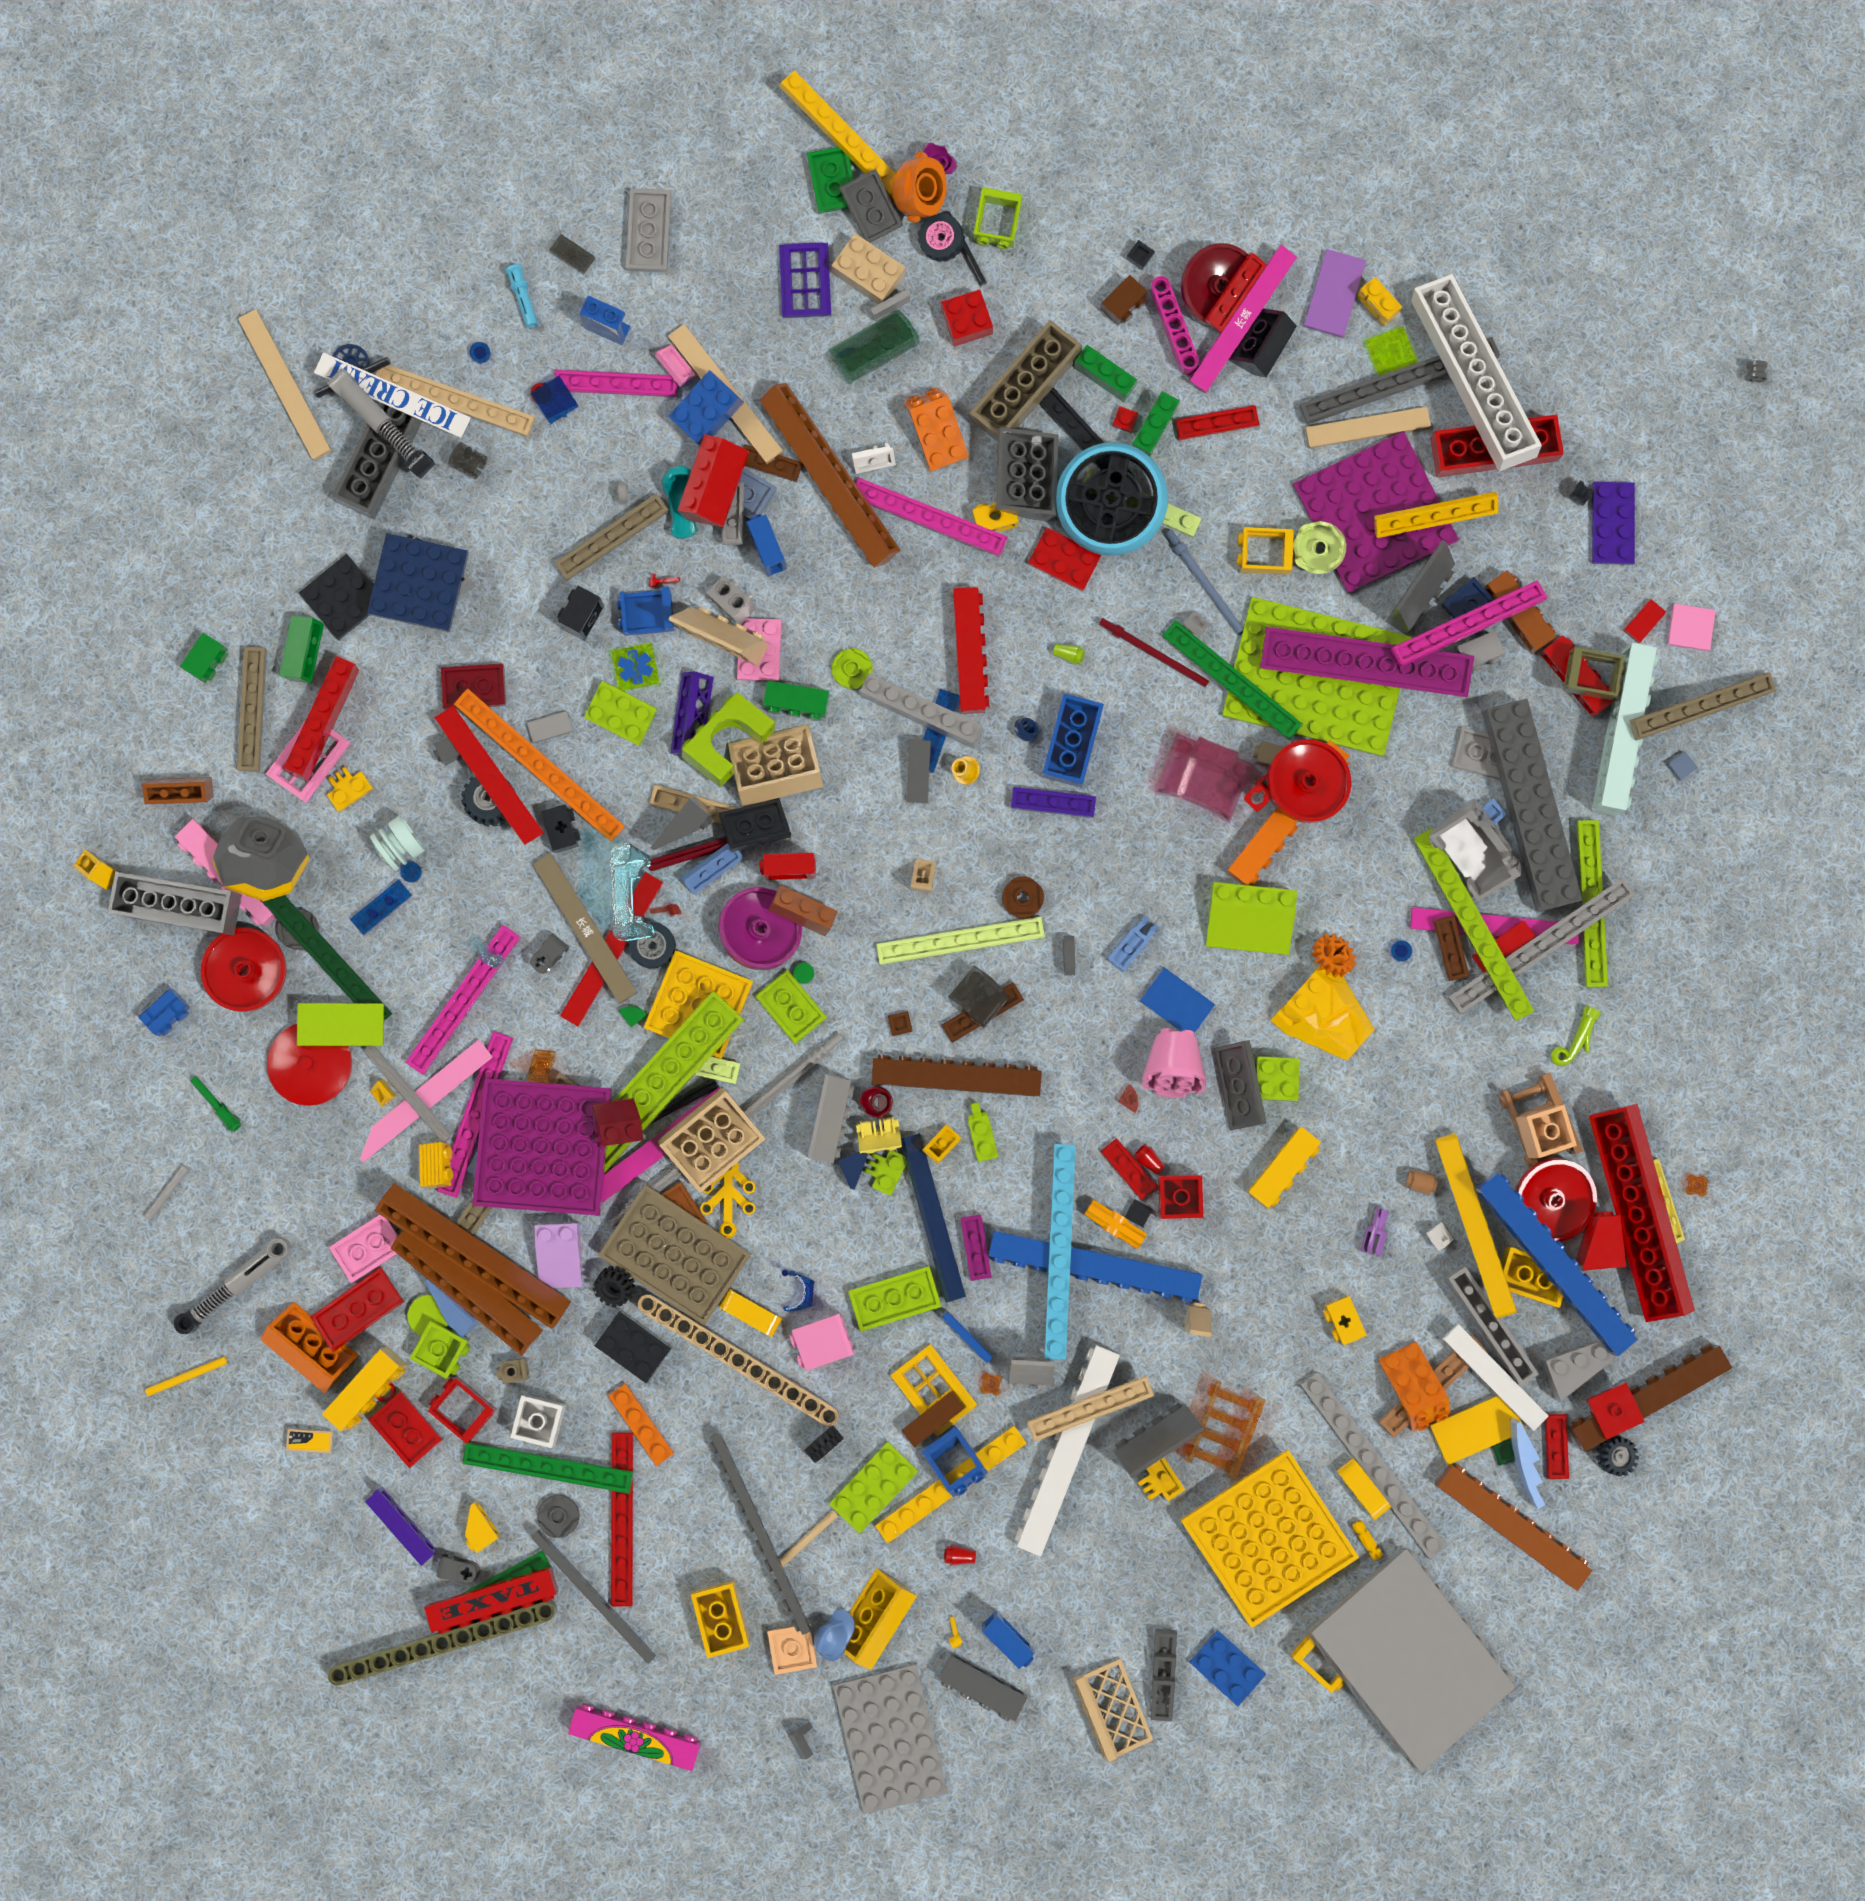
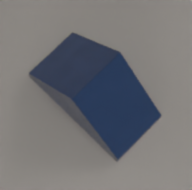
M857 1152L838 1161L852 1190L856 1189L868 1156L867 1153Z

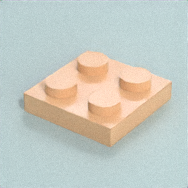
M794 1626L767 1631L775 1675L818 1666L812 1631L802 1635L801 1631L797 1632Z

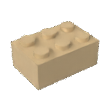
M855 233L832 264V274L876 304H879L890 298L905 277L906 267Z

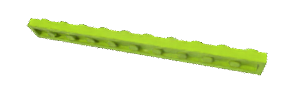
M1431 828L1413 839L1513 1020L1516 1022L1535 1011L1445 850L1435 849L1430 843V833L1433 831Z

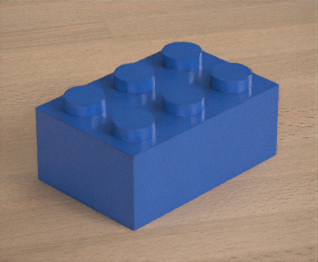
M709 370L668 417L700 446L704 434L715 436L741 407L744 401Z

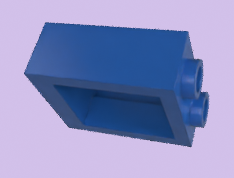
M757 514L751 517L750 521L747 522L748 529L767 576L786 570L785 559L767 515Z
M954 1427L921 1451L952 1497L964 1494L968 1489L967 1487L973 1483H979L985 1478V1474L988 1473L957 1427ZM961 1442L976 1467L950 1484L935 1460Z
M997 1610L981 1625L982 1632L1018 1669L1022 1666L1026 1668L1033 1661V1646Z

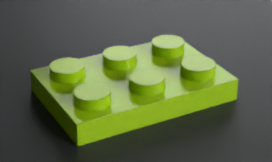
M602 680L584 718L640 746L658 708Z

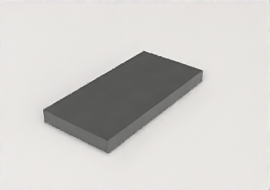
M1250 1040L1213 1048L1230 1131L1266 1124Z

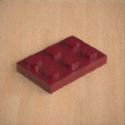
M503 663L441 667L442 704L444 710L452 706L459 709L454 703L467 688L489 707L506 706L505 669Z

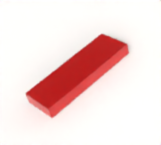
M1521 920L1494 940L1503 956L1507 958L1536 936L1527 923ZM1475 952L1471 957L1481 971L1485 973L1486 969Z
M1117 1138L1100 1151L1140 1200L1157 1188V1185Z
M1547 1414L1548 1417L1544 1420L1547 1479H1569L1567 1414Z

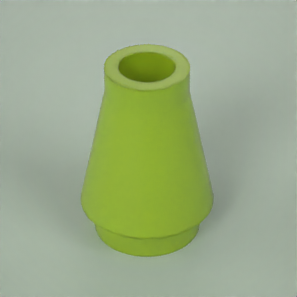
M1056 643L1053 655L1073 665H1081L1085 649L1081 648L1080 645Z

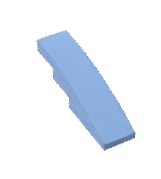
M1513 1418L1510 1420L1515 1463L1522 1485L1532 1505L1539 1509L1545 1506V1503L1536 1486L1543 1481L1533 1463L1540 1460L1521 1422Z

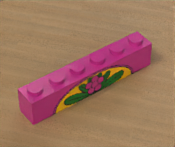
M582 1703V1706L578 1705L575 1708L568 1732L569 1735L693 1771L701 1742L697 1741L698 1738L690 1734H685V1737L676 1735V1730L665 1728L664 1731L656 1729V1725L653 1723H636V1719L633 1717H616L613 1711L603 1709L602 1712L596 1711L593 1705Z

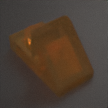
M535 1049L527 1081L552 1083V1070L556 1059L555 1051Z

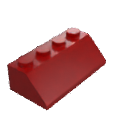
M704 434L678 511L686 520L724 527L749 455L748 450L724 438Z

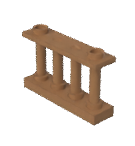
M1550 1072L1538 1076L1540 1081L1529 1088L1509 1095L1508 1090L1500 1092L1499 1102L1502 1108H1506L1525 1151L1524 1161L1528 1168L1541 1160L1563 1151H1570L1571 1154L1583 1151L1569 1118L1577 1146L1540 1158H1528L1516 1117L1551 1106L1564 1105ZM1539 1092H1545L1548 1099L1546 1104L1519 1115L1517 1114L1514 1102Z

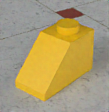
M84 849L73 865L86 878L106 890L113 886L115 872H118L86 849Z
M478 1501L470 1505L465 1532L467 1546L471 1551L475 1550L476 1553L501 1537Z

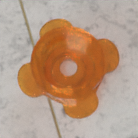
M1693 1174L1687 1176L1688 1187L1685 1189L1688 1195L1698 1194L1700 1197L1707 1194V1177H1695Z
M984 1373L981 1376L983 1380L980 1387L981 1393L999 1395L1002 1377L998 1374L992 1376Z

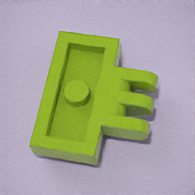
M893 1150L889 1151L886 1159L872 1153L871 1157L878 1159V1161L874 1163L868 1160L867 1164L873 1166L874 1169L872 1171L869 1168H865L864 1172L876 1177L872 1188L891 1196L906 1166L905 1157Z

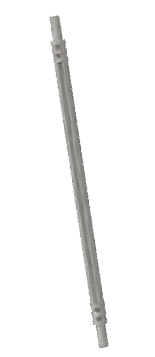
M838 1033L823 1046H818L742 1109L749 1119L829 1055L828 1052L844 1040V1038ZM674 1164L648 1186L660 1193L683 1173ZM637 1195L624 1205L625 1208L609 1220L614 1227L620 1223Z

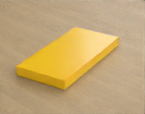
M1497 1395L1453 1414L1444 1421L1435 1422L1429 1426L1446 1464L1450 1465L1511 1438L1510 1420L1513 1418L1520 1422L1521 1420Z

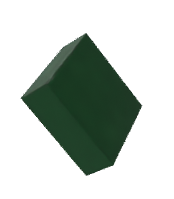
M1511 1438L1491 1446L1499 1466L1515 1460Z

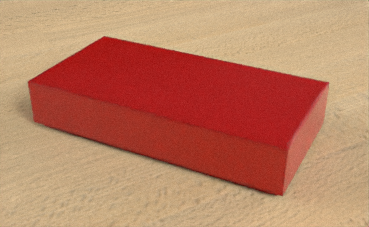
M1650 599L1623 631L1639 644L1667 612Z

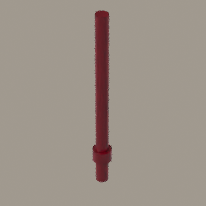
M1104 618L1099 622L1098 625L1112 632L1114 637L1124 639L1206 688L1209 683L1208 679L1126 632L1125 628L1119 624L1116 626Z

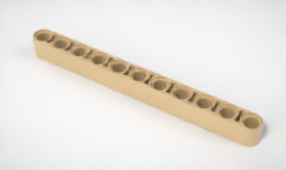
M646 1294L639 1299L638 1308L645 1315L823 1425L833 1426L837 1423L839 1412L833 1405L655 1295ZM646 1298H650L654 1302L651 1310H647L643 1306V1301ZM664 1309H668L672 1313V1318L669 1321H665L661 1317V1312ZM682 1320L689 1322L690 1329L688 1332L680 1330L679 1323ZM699 1332L707 1333L708 1341L706 1343L698 1341L697 1335ZM717 1343H723L726 1346L724 1354L716 1352L715 1346ZM735 1354H741L744 1357L743 1365L738 1366L733 1362ZM759 1365L763 1370L762 1375L759 1377L754 1376L751 1373L752 1366ZM776 1376L780 1379L781 1385L778 1388L770 1386L769 1380L771 1377ZM796 1388L799 1391L798 1398H789L787 1395L788 1389ZM808 1399H814L817 1402L815 1410H808L805 1403ZM825 1411H833L835 1419L833 1421H826L823 1416Z

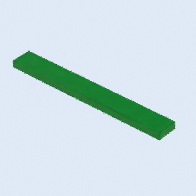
M1176 620L1162 635L1165 640L1287 740L1290 741L1303 726V723Z
M476 1443L465 1445L462 1464L628 1494L631 1490L634 1471Z

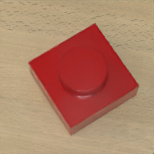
M1119 406L1112 427L1132 433L1139 413Z

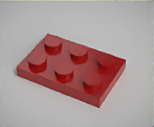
M1046 527L1028 565L1083 592L1102 555L1088 551L1072 539Z
M400 1391L368 1419L408 1468L414 1466L443 1440L403 1391Z

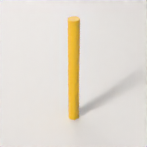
M226 1356L145 1389L146 1395L149 1397L228 1364Z

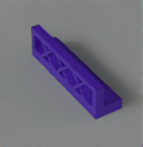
M695 671L682 672L670 754L682 755L683 744L696 735V731L693 728V722L696 719L700 726L707 724L714 677ZM700 679L706 680L703 691L699 687ZM698 699L703 704L701 711H698L696 708V701Z
M383 1487L378 1488L365 1501L420 1566L438 1552L436 1547Z

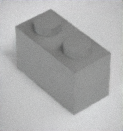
M1496 631L1466 642L1454 649V653L1474 656L1472 673L1481 670V665L1489 663L1490 666L1500 662V657L1505 654Z

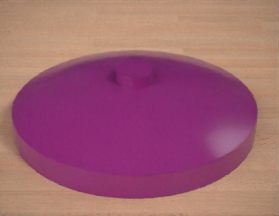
M762 887L742 890L730 898L720 914L718 934L721 944L727 954L744 967L754 970H769L779 967L793 956L800 944L802 926L768 911L775 895V890Z

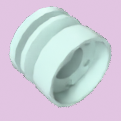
M400 815L388 822L391 833L388 834L384 829L380 828L378 830L382 839L375 833L370 835L376 852L395 871L400 869L396 861L397 859L403 865L407 864L404 856L405 853H408L415 859L425 852V848L420 840H415L411 834L413 833L412 829Z

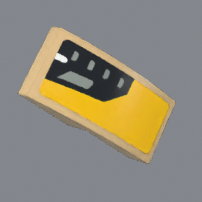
M287 1428L285 1450L331 1453L333 1431Z

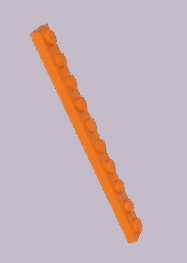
M468 688L454 703L456 707L609 841L613 842L626 827Z

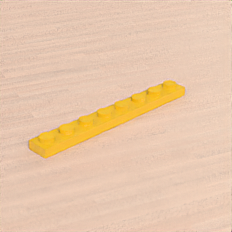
M793 71L780 83L779 87L865 174L874 169L877 170L891 201L895 204L892 196V181L896 173L796 71Z
M1012 1426L976 1452V1455L987 1471H989L1024 1446L1026 1441L1017 1428ZM969 1457L948 1472L945 1477L952 1484L976 1467L971 1457ZM939 1479L880 1521L875 1527L888 1544L952 1498V1495Z

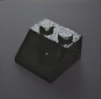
M974 965L948 998L953 1007L984 1029L1008 1001L1010 996L988 974Z

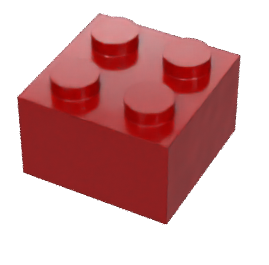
M980 289L941 301V310L954 347L993 334V325Z
M1202 1175L1158 1176L1159 1219L1204 1218Z

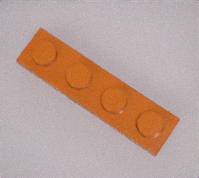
M626 1383L608 1395L656 1466L674 1454Z

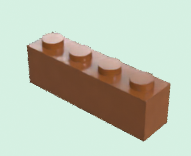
M1506 570L1489 582L1484 589L1495 600L1521 587L1518 585L1517 577ZM1537 606L1507 618V621L1532 654L1557 637L1555 629L1550 623H1546L1543 619L1542 611Z

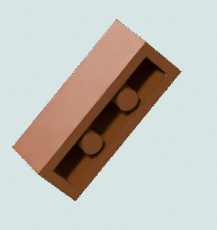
M212 777L149 779L142 784L144 805L208 802L214 797Z
M782 885L775 892L768 911L823 936H826L830 931L838 913L837 910Z

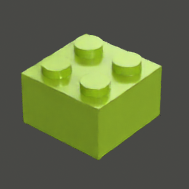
M1255 1057V1068L1262 1100L1298 1101L1300 1059Z

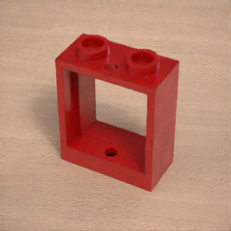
M814 853L763 854V860L759 861L760 873L764 875L766 880L816 879V858Z
M458 1376L454 1379L450 1378L442 1387L445 1389L440 1396L438 1394L435 1395L429 1402L431 1407L428 1412L463 1442L468 1444L495 1413L497 1408ZM457 1386L462 1388L485 1408L466 1432L439 1410L440 1406Z

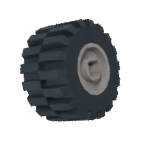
M472 776L469 779L471 782L469 784L465 783L464 787L466 789L461 793L463 797L461 802L465 807V812L475 822L489 827V825L495 827L498 826V823L504 824L506 818L479 780Z

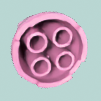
M1170 1028L1161 1029L1160 1034L1155 1036L1142 1076V1087L1144 1090L1149 1088L1155 1091V1095L1169 1098H1186V1094L1193 1092L1201 1094L1205 1091L1206 1077L1198 1041L1193 1031L1184 1030L1178 1032Z

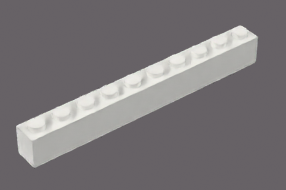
M1095 1345L1094 1348H1089L1085 1358L1089 1360L1086 1368H1081L1078 1380H1081L1078 1388H1073L1070 1399L1073 1400L1072 1403L1107 1390L1120 1357L1118 1353ZM1095 1419L1055 1434L1054 1439L1057 1440L1055 1448L1050 1447L1046 1457L1049 1463L1047 1468H1042L1038 1478L1041 1480L1039 1488H1034L1030 1500H1033L1031 1509L1026 1508L1022 1518L1025 1524L1023 1529L1018 1528L1014 1540L1018 1541L1017 1547L1038 1556L1042 1555Z

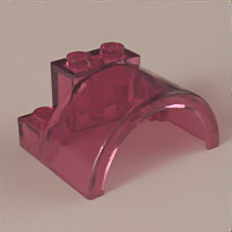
M1177 733L1153 792L1160 796H1173L1197 804L1218 815L1222 821L1230 823L1255 764L1237 758L1238 752L1199 737L1195 741Z

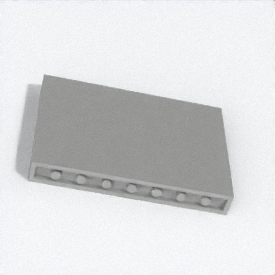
M1400 1549L1310 1627L1306 1633L1413 1770L1422 1773L1516 1686L1512 1683V1676L1498 1665L1499 1660L1497 1657L1485 1649V1642L1471 1631L1472 1626L1470 1623L1458 1615V1608L1451 1601L1448 1602L1443 1596L1445 1594L1443 1589L1438 1584L1432 1582L1430 1579L1431 1574L1428 1570L1420 1567L1417 1563L1416 1555L1411 1550Z

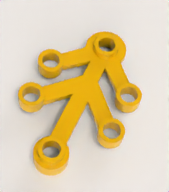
M739 1162L711 1184L709 1191H702L706 1194L711 1193L714 1185L724 1177V1186L708 1202H704L700 1210L704 1215H709L713 1212L714 1207L724 1198V1223L721 1224L719 1231L727 1238H732L737 1232V1227L732 1222L733 1199L743 1208V1212L747 1215H752L756 1210L755 1205L748 1202L733 1186L734 1177L743 1185L745 1193L751 1194L756 1190L755 1183L749 1181L739 1171ZM751 1183L753 1190L747 1191L745 1188L746 1184ZM706 1204L710 1205L711 1210L708 1213L704 1212L703 1207ZM748 1204L753 1206V1211L750 1213L745 1210ZM725 1226L732 1228L730 1234L724 1232Z

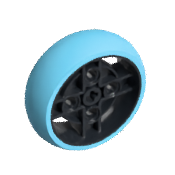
M1101 443L1080 452L1066 466L1057 486L1056 508L1064 530L1079 546L1100 555H1122L1142 547L1157 533L1167 512L1168 490L1160 468L1145 452L1124 443ZM1110 457L1108 468L1094 473L1086 483L1075 481L1080 472L1089 464L1099 459ZM1129 461L1139 466L1147 475L1153 489V496L1143 495L1139 482L1132 474L1127 472ZM1114 473H1119L1122 476V480L1118 484L1110 481V477ZM1089 490L1097 492V498L1093 501L1086 498V493ZM1110 494H1115V498L1118 500L1117 502L1114 501L1113 504H1109V500L1106 497H1110ZM1129 498H1136L1138 500L1136 508L1131 509L1126 505ZM1070 501L1081 503L1085 516L1096 526L1094 537L1079 526L1072 513ZM1106 514H1110L1114 518L1113 523L1110 525L1102 523V517ZM1138 515L1149 517L1138 532L1128 538L1113 541L1115 530L1130 525Z

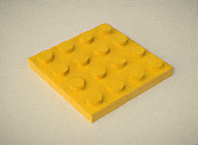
M675 950L644 1029L670 1039L713 991L722 997L737 1013L741 1014L753 981ZM731 1036L713 1054L714 1057L723 1058Z

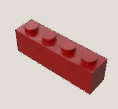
M1564 635L1540 653L1563 683H1565L1569 652L1575 647L1574 643L1568 637L1565 638ZM1581 658L1577 686L1609 691V686L1603 684L1599 673L1589 667L1587 659ZM1572 693L1592 718L1614 701Z

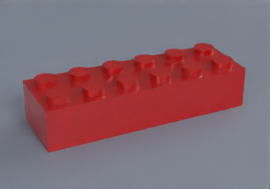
M1558 415L1528 418L1542 446L1536 458L1513 467L1559 461L1564 455ZM1475 425L1437 430L1430 437L1436 478L1498 470Z

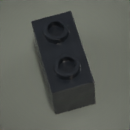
M564 804L541 811L554 853L579 847L578 841H581L578 828L574 829L572 821H575V815L572 809H568V806ZM560 824L567 827L564 829V833L557 830L560 828Z

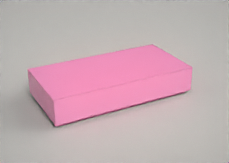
M673 345L656 352L655 357L680 387L697 377Z

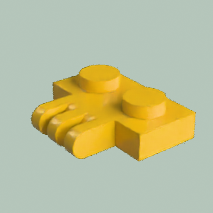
M346 766L342 768V771L345 773L344 777H342L339 771L335 772L339 779L337 782L333 776L328 777L335 789L328 793L327 796L339 813L374 789L363 772L360 771L355 776H352Z
M1164 1457L1148 1467L1147 1471L1149 1474L1137 1482L1139 1486L1148 1482L1149 1485L1142 1490L1144 1493L1151 1489L1153 1490L1147 1496L1149 1501L1161 1493L1167 1501H1170L1186 1490Z

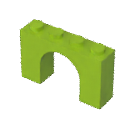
M738 692L733 697L729 696L724 701L723 707L719 711L716 710L709 718L710 721L706 725H701L697 729L696 735L692 739H688L682 746V758L719 788L734 774V765L714 749L711 743L714 736L725 728H738L762 745L775 731V721Z

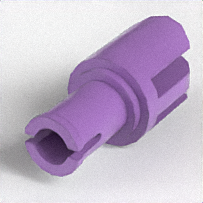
M1376 1208L1372 1226L1366 1228L1360 1252L1366 1253L1368 1251L1370 1255L1376 1253V1256L1381 1257L1387 1236L1384 1227L1389 1211Z

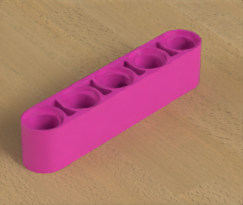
M1158 276L1152 281L1150 293L1181 373L1191 375L1196 370L1199 359L1171 284L1166 277ZM1160 285L1163 286L1165 290L1160 292L1157 291L1155 287ZM1169 304L1172 309L1165 310L1162 305ZM1176 323L1179 325V328L1172 329L1169 324ZM1184 342L1186 347L1179 348L1176 343ZM1189 360L1193 363V366L1187 367L1183 362Z

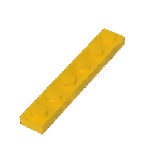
M1495 491L1374 516L1375 535L1377 538L1498 514V494Z

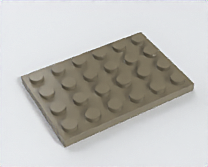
M645 1184L598 1256L614 1267L619 1266L620 1271L624 1268L626 1275L630 1273L631 1278L705 1326L752 1253Z

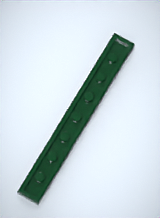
M286 895L263 901V904L354 1004H384ZM384 1004V1021H385V1020H386L387 1018H389L393 1013H392V1012L388 1009V1007Z

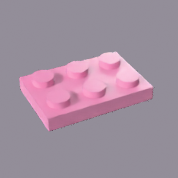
M746 618L740 624L747 628L746 632L750 634L757 632L765 637L764 641L769 646L759 666L738 658L737 680L779 682L781 619Z
M378 1215L330 1246L329 1249L349 1281L354 1283L397 1255L390 1248L398 1233L389 1220Z

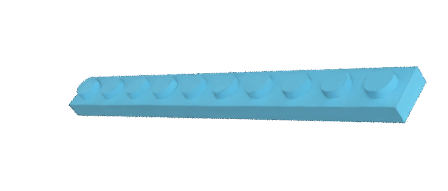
M1054 1144L1045 1359L1066 1360L1076 1145Z

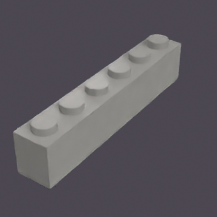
M870 673L860 690L863 698L973 749L983 731L981 724Z
M1460 1266L1446 1275L1444 1280L1510 1377L1519 1386H1523L1539 1375L1501 1318L1496 1319L1490 1301L1466 1266Z

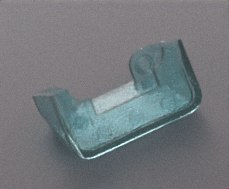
M631 843L616 845L610 854L612 935L620 941L654 936V928L651 924H645L641 916L634 917L632 879L641 878V870L645 866H650V856Z

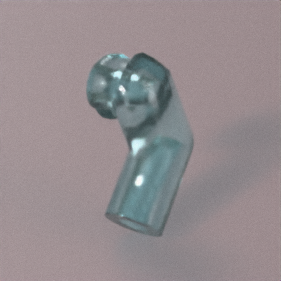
M487 942L477 944L481 961L484 964L496 968L504 963L502 955L490 953Z

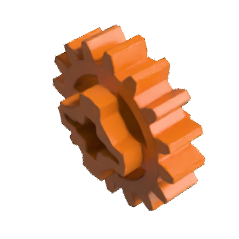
M1325 934L1312 946V949L1315 950L1312 956L1317 958L1314 963H1319L1321 965L1319 969L1322 970L1324 968L1326 975L1331 972L1334 978L1338 975L1343 977L1356 965V962L1353 961L1356 955L1351 953L1354 948L1348 947L1349 942L1346 941L1344 943L1342 936L1337 939L1335 934H1332L1330 937L1328 934Z

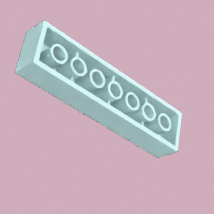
M1631 643L1622 650L1621 655L1624 656V662L1626 663L1625 673L1621 675L1620 683H1623L1621 695H1618L1611 705L1592 811L1617 816L1626 811V809H1629L1631 805L1630 788H1633L1635 784L1633 772L1639 763L1637 751L1642 745L1643 738L1640 740L1634 739L1629 720L1643 716L1646 707L1650 704L1651 695H1648L1649 687H1652L1655 678L1652 671L1658 662L1656 647Z

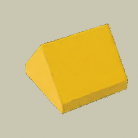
M385 1080L377 1081L370 1090V1093L381 1107H384L397 1096Z

